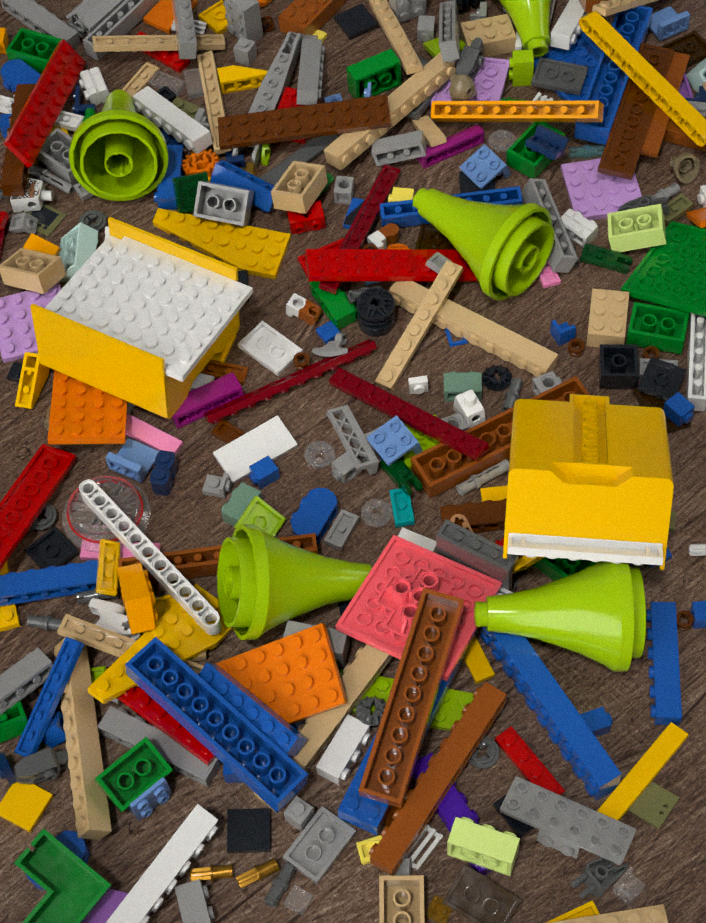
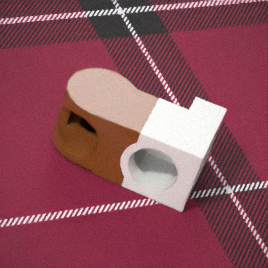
M394 223L383 226L367 237L368 244H374L378 249H385L390 244L397 243L399 241V227Z
M295 293L286 304V315L290 317L294 315L310 325H314L322 314V309L318 305Z

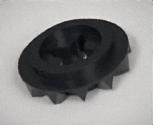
M493 364L491 367H486L482 374V381L490 390L501 391L511 384L512 373H510L508 367L505 368L502 364L499 366ZM495 373H497L498 376H500L499 382L498 379L494 377Z

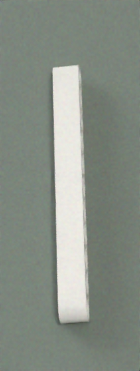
M93 480L82 481L79 485V491L88 507L207 634H218L222 629L218 612ZM177 580L176 583L170 584L171 581ZM184 594H190L188 597H182ZM203 607L202 610L195 611L196 608ZM210 621H216L214 624H208Z

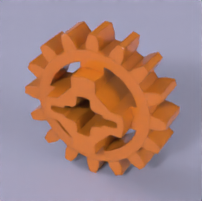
M204 149L198 154L191 151V155L185 156L186 159L183 160L182 165L185 175L206 171L207 176L211 178L215 163L219 162L216 152L213 153L211 149L208 151Z

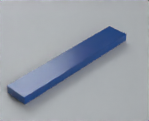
M65 637L14 753L26 757L37 752L82 652L84 643Z

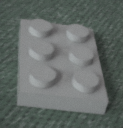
M321 806L282 858L318 885L357 832Z

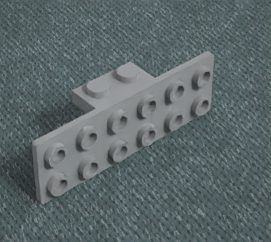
M515 777L499 810L505 815L539 829L536 841L541 842L542 845L552 847L561 851L564 855L572 856L576 859L582 848L615 864L622 865L636 833V828L520 777Z

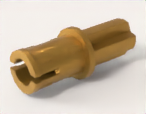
M272 858L259 866L254 865L253 869L238 875L236 880L239 887L244 888L258 880L263 881L262 878L280 871L275 858Z
M210 864V867L192 868L189 871L190 881L200 879V881L211 880V882H214L215 879L233 878L232 864L221 866Z

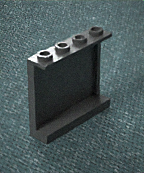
M445 519L436 534L437 554L502 582V588L514 592L518 582L512 579V568L517 562L519 555L507 554V558H503L502 546Z

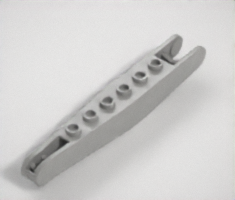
M292 31L287 33L281 48L257 91L249 113L276 110L278 108L286 87H289L302 45V33ZM262 144L247 146L254 148L251 157L252 164L257 165L261 158ZM244 147L233 148L232 156L241 155Z

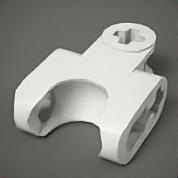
M95 598L90 600L88 606L91 612L100 616L95 625L126 637L129 636V638L134 640L140 638L141 632L131 634L127 615H125V607Z

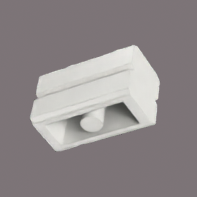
M99 67L80 72L81 79L79 84L81 89H85L83 93L86 101L90 100V103L95 105L101 102L104 103L109 95V91Z
M569 208L561 216L570 239L583 248L585 244H590L597 237L599 229L597 223L586 219L579 211Z

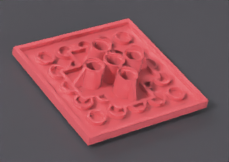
M393 535L335 625L336 630L401 659L423 588L464 599V609L442 677L443 680L448 681L478 627H475L474 620L475 602L486 601V596L498 595L502 588V582Z

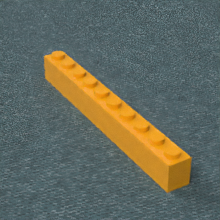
M432 101L431 119L437 122H603L604 104L600 101Z

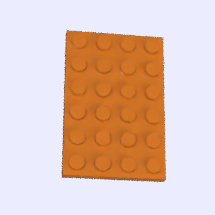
M54 370L48 444H125L128 402Z
M324 623L216 663V665L225 670L289 724L348 704Z

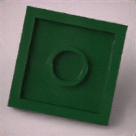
M206 171L172 178L178 213L194 210L198 181H208Z

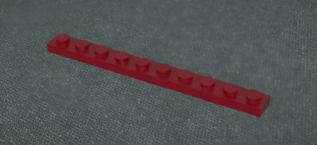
M384 164L339 249L361 248L380 213V204L386 202L400 175V169ZM321 281L319 289L336 294L343 281Z
M367 339L347 348L348 353L327 357L204 412L203 416L208 423H218L222 421V417L236 415L242 408H251L260 400L266 401L278 392L284 393L289 391L291 386L302 385L311 377L318 378L327 370L333 371L338 369L340 364L351 363L360 355L366 356L371 354L372 350L377 348L375 341Z
M341 368L328 380L331 386L391 417L397 415L404 424L476 461H479L489 449L487 442Z

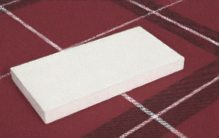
M277 415L214 451L213 455L224 472L228 473L232 484H235L250 474V465L268 455L272 461H275L297 448L298 444Z

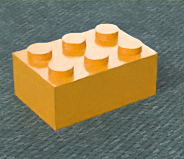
M141 563L118 567L122 600L131 634L155 630V621H158V616L154 606L156 604L147 570H143Z

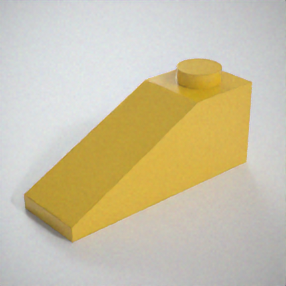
M235 65L217 68L222 94L258 88L268 72L266 70Z
M24 353L15 402L16 407L33 409L49 376L50 368L40 364L39 354Z

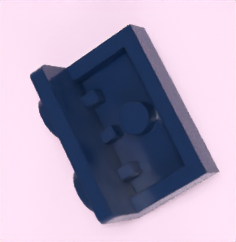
M538 125L535 134L526 140L525 146L529 147L533 152L545 155L550 160H556L565 153L569 139L542 125Z

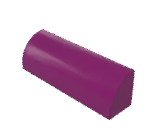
M474 125L447 137V142L435 147L428 145L426 156L416 159L423 169H426L483 144L484 131L479 125Z
M232 372L190 391L185 401L172 416L176 428L179 429L204 417V412L244 395L242 386Z

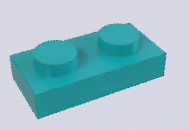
M402 489L389 490L395 527L415 525L410 495H406Z

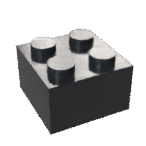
M599 345V388H637L639 380L638 345Z

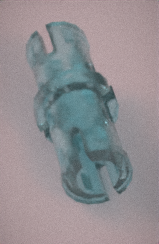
M604 145L568 147L569 158L584 157L585 159L590 156H602L603 151L597 150H603Z

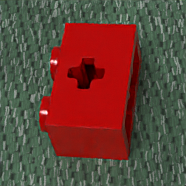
M321 201L314 202L306 214L287 211L291 235L326 228Z

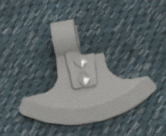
M337 333L335 341H330L320 348H313L312 353L323 357H333L348 353L347 348H341L342 345L347 343V338H343L345 333Z

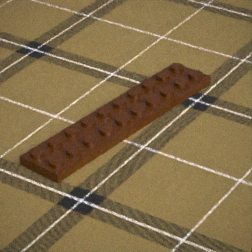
M642 43L638 53L666 79L675 50ZM629 78L597 170L599 173L628 180L633 178L657 105L631 78Z
M387 94L218 117L220 150L391 127Z

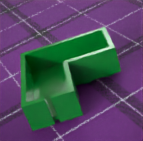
M43 828L30 843L35 848L33 852L26 848L14 862L17 867L47 891L45 896L22 923H82L112 885Z

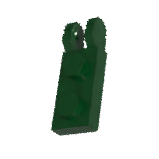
M590 244L584 245L580 256L581 262L616 270L618 273L623 274L629 272L630 267L627 265L633 262L630 256Z
M400 458L389 466L384 460L380 461V466L406 495L412 494L410 484L417 491L423 489L421 481Z

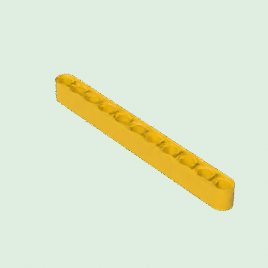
M592 11L580 18L579 26L582 31L698 146H705L706 119L598 12Z

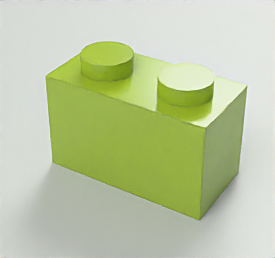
M533 50L512 51V58H509V68L512 69L509 70L508 74L509 80H512V87L531 86L534 70Z

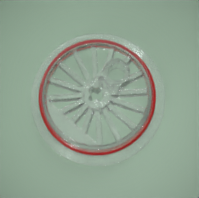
M112 475L97 476L89 479L93 480L124 513L133 514L132 517L127 514L125 515L142 533L145 531L150 520L151 508L148 497L139 486L131 481ZM78 486L67 500L62 513V525L67 537L76 546L90 552L99 553L101 539L120 542V549L126 547L107 526H104L102 520L83 501Z

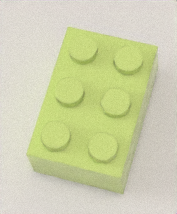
M661 204L607 213L608 239L611 250L625 252L666 244L665 219Z
M456 817L447 841V855L511 876L519 850L520 838H517L512 832L504 831L502 833L496 831L493 826L483 824L482 826L475 824L472 819L467 817Z

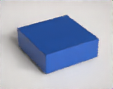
M331 320L316 329L317 335L325 344L334 341L336 334L341 333Z

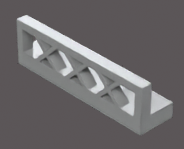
M344 405L327 410L326 414L356 470L367 469L369 475L377 473L379 461L349 406ZM340 414L339 419H336L334 415ZM343 427L345 428L347 434L342 432ZM351 441H352V443H353V445H354L355 448L350 447L349 444H350ZM358 456H360L363 463L360 464L358 462Z

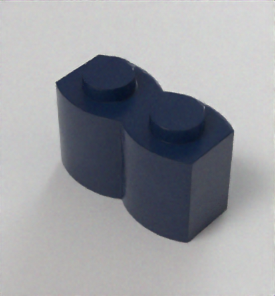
M160 450L155 458L156 467L151 472L150 482L154 494L168 496L173 488L172 479L177 474L178 466L174 452Z

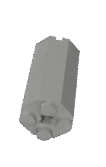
M83 0L66 15V18L70 19L68 25L78 31L80 38L82 36L86 38L125 0Z

